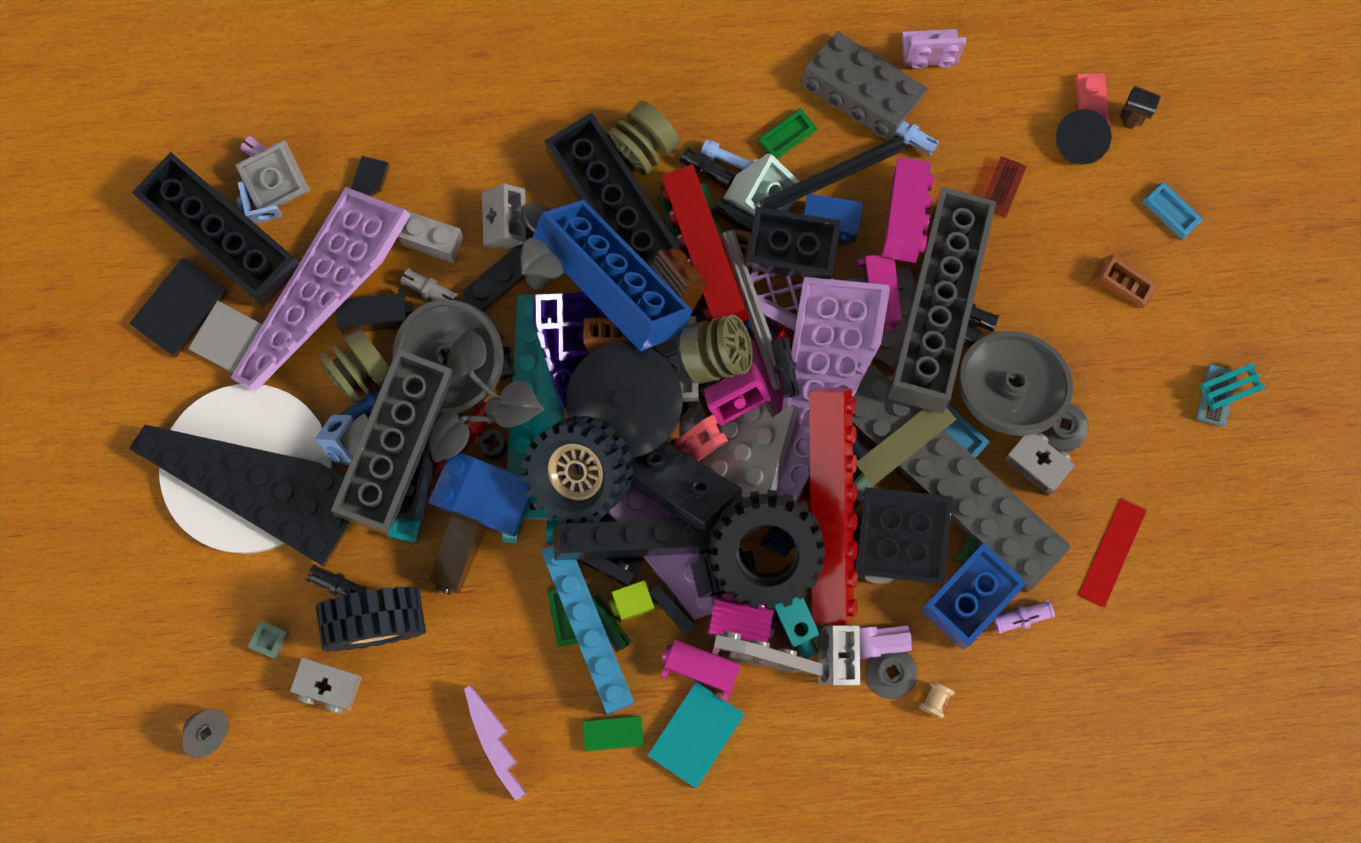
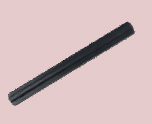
M897 137L769 195L759 201L760 207L776 210L903 152L906 148L903 139Z

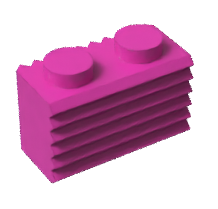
M755 363L751 365L750 370L746 374L725 378L704 389L707 406L721 426L729 423L730 420L734 421L735 417L739 418L745 412H750V409L755 410V407H760V404H765L766 401L770 402L771 400L766 381Z
M722 594L721 599L715 598L708 634L722 636L723 631L740 634V640L752 642V640L768 642L774 610H767V605L759 604L758 609L751 608L748 604L739 603L734 600L733 595Z

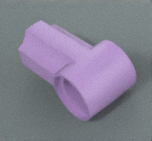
M909 627L860 628V660L881 657V654L911 651L912 641Z

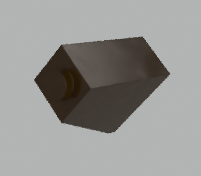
M453 511L430 577V581L436 584L435 590L447 595H451L452 591L461 592L486 532L485 527L480 521Z

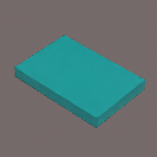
M696 681L647 756L697 789L745 714L728 702L721 700L722 698Z

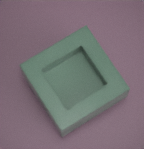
M260 620L248 648L277 660L289 632Z

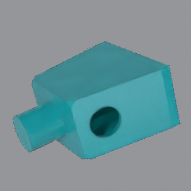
M798 597L792 599L793 604L784 607L783 603L775 604L776 609H774L773 616L787 644L791 647L797 646L802 658L805 659L819 653L813 640L814 637L819 635V632L804 599L800 600ZM801 623V631L795 633V625Z

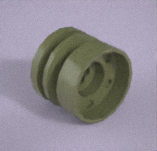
M642 100L627 113V119L630 124L620 120L616 123V129L611 128L606 134L624 162L637 173L647 176L652 171V166L655 167L660 163L657 153L668 156L680 144V138L670 122L655 107Z
M726 315L722 318H714L711 322L702 321L683 328L680 336L681 358L688 375L696 383L704 384L720 380L722 377L730 378L734 375H743L750 370L752 365L751 340L747 328L736 315Z
M359 327L343 337L349 350L342 352L336 345L331 346L338 356L334 361L329 358L325 351L319 355L325 372L340 392L351 398L354 403L360 400V397L354 391L356 386L359 385L366 395L369 394L370 390L365 380L370 377L376 384L381 385L384 383L390 368Z

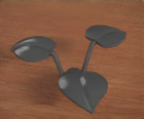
M528 202L523 210L527 226L535 232L541 214L551 209L539 203ZM529 238L524 242L521 250V273L525 274V280L532 288L541 290L551 279L556 281L560 276L566 274L563 271L559 258L554 255L553 251L549 250L544 242L535 238Z
M471 330L463 333L454 343L447 357V366L452 369L453 375L456 377H463L468 373L470 378L491 397L485 404L487 416H462L459 419L455 412L449 411L439 417L433 425L429 439L430 453L433 460L437 463L457 455L466 446L469 429L464 423L467 421L487 422L489 424L496 421L498 425L504 428H511L532 419L544 410L532 388L527 383L514 381L507 385L499 396L475 375L474 370L480 368L485 363L486 346L480 335Z

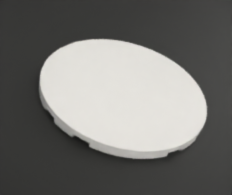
M237 384L212 391L189 406L171 428V430L320 462L333 469V461L325 455L324 449L315 440L322 429V424L317 417L296 397L271 386L262 385L257 391H254L242 384ZM159 467L160 486L164 501L175 521L194 539L223 552L243 554L264 552L285 544Z

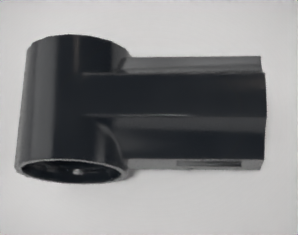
M1134 85L1120 114L1123 126L1133 129L1135 126H1141L1146 118L1151 119L1161 96Z

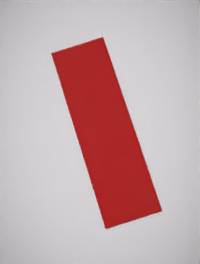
M1122 498L1120 499L1078 596L1105 608L1147 510Z

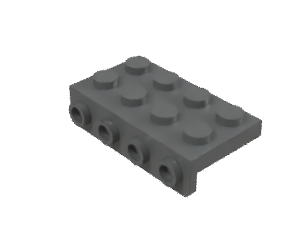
M838 31L806 66L801 80L802 86L809 92L816 94L827 101L832 107L838 108L854 121L861 123L876 135L888 141L894 138L897 129L926 95L928 90L921 83Z

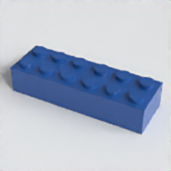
M584 199L541 214L532 238L541 240L550 251L554 252V255L562 263L563 271L640 351L681 335L693 310Z

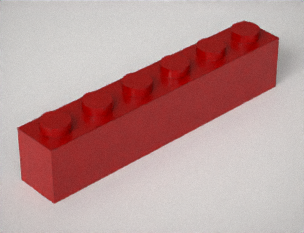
M691 164L661 175L665 186L660 187L665 203L671 201L673 207L672 210L668 211L673 226L679 225L682 232L677 234L681 249H688L690 257L686 258L688 259L687 261L700 272L701 279L707 284L700 299L705 297L707 306L702 307L706 320L711 322L714 318H722L726 315H736L742 322L749 320L694 165Z

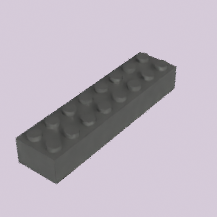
M945 187L941 188L935 202L927 234L926 247L922 254L887 399L941 414L944 413L949 404L996 201Z

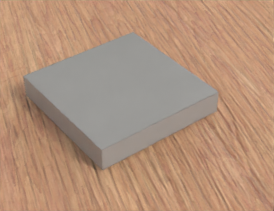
M282 140L235 165L256 209L273 205L280 207L310 192L286 141Z
M217 301L188 349L233 373L262 324Z

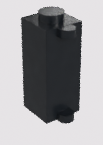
M405 288L399 289V293L346 299L336 309L338 329L342 334H349L357 327L362 332L400 328L404 320L413 312L412 302L407 301Z

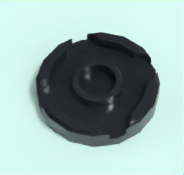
M1088 109L1076 110L1065 116L1059 123L1055 141L1061 156L1070 163L1079 165L1091 164L1101 159L1108 151L1112 139L1111 127L1107 120L1096 111Z

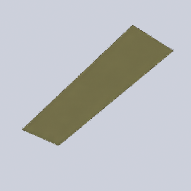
M947 408L943 414L923 409L858 460L857 466L874 486L957 419Z

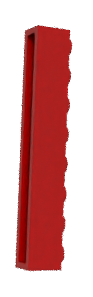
M817 387L809 391L811 513L814 514L818 521L825 547L823 570L821 573H818V582L812 588V619L814 623L845 626L856 617L858 612V601L854 599V588H856L858 582L857 571H854V560L857 557L858 548L857 543L853 542V531L857 527V515L853 513V502L856 501L857 486L853 484V473H855L857 467V459L853 455V444L856 441L857 432L856 427L852 426V414L856 411V398L852 396V388Z

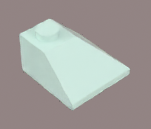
M766 154L735 176L723 198L754 218L756 207H760L759 201L800 181L772 154ZM795 201L776 210L789 212Z

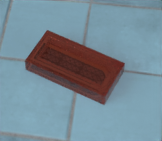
M1003 156L998 161L984 198L996 201L994 213L1006 218L1027 166Z

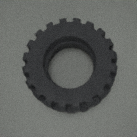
M767 490V494H759V491L750 492V497L744 499L740 496L735 499L734 505L731 507L727 506L722 511L721 518L716 520L710 546V560L713 565V573L715 578L721 581V588L726 593H733V599L739 603H742L744 600L748 601L749 607L758 609L759 604L767 605V610L776 609L775 604L783 603L784 607L793 604L792 599L795 597L801 600L807 595L809 586L814 588L818 582V573H821L823 570L825 547L818 521L813 513L810 514L803 502L797 503L794 501L793 496L787 493L780 496L774 490ZM763 525H773L786 530L792 536L795 543V555L791 563L784 569L774 573H759L748 568L742 562L739 555L740 541L748 531Z

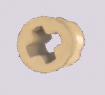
M931 681L929 684L931 689L925 702L921 703L919 708L932 716L943 719V710L949 697H953L955 692L942 684Z

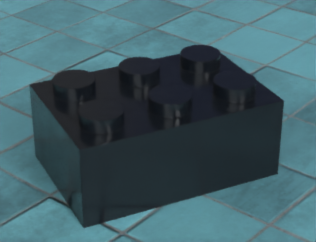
M756 207L747 257V268L749 270L798 278L831 279L841 220Z

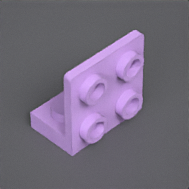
M957 29L903 32L904 67L912 66L914 69H922L928 65H939L942 68L952 67L960 61L966 45V38L958 37Z

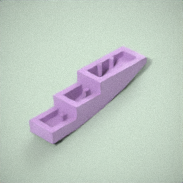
M467 686L464 690L471 718L481 745L498 777L515 801H518L527 792L509 771L518 762L500 741L508 731L473 687Z

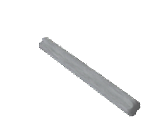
M730 230L721 234V241L772 388L779 390L781 386L778 374L774 372L776 363L770 343L772 337L735 231Z

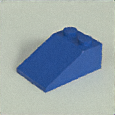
M458 453L446 460L428 503L444 513L452 515L453 511L480 521L484 527L515 537L532 497H527L525 490L530 488V483H522V477L474 457Z
M983 543L936 591L920 611L959 648L964 650L976 640L1027 582Z

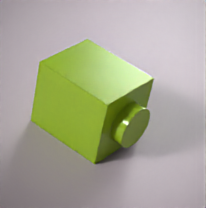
M645 580L613 591L614 599L609 601L613 615L615 617L620 616L622 622L655 611Z

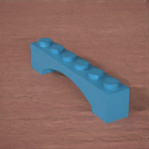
M553 545L542 549V555L607 715L634 705V700L577 560L555 561Z

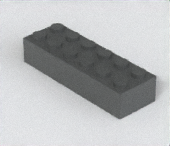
M397 349L331 509L334 516L387 536L390 535L453 379L452 369Z

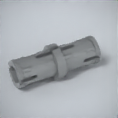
M409 268L404 273L408 278L404 276L401 278V285L422 294L421 297L426 300H448L445 297L457 300L458 293L437 284V280L433 278L427 279Z

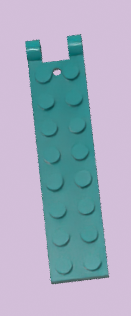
M518 295L513 363L515 375H513L512 382L523 381L532 388L544 410L532 419L509 428L507 471L520 477L528 471V469L521 468L522 460L529 456L525 451L529 445L534 443L533 439L557 422L564 420V409L560 408L533 325V295ZM533 495L523 519L547 520L546 544H553L552 532L557 527L560 517L556 516L549 520L545 517L548 510L544 507L539 511L537 509L531 510L530 504L538 501ZM519 529L515 537L502 533L503 542L518 543Z

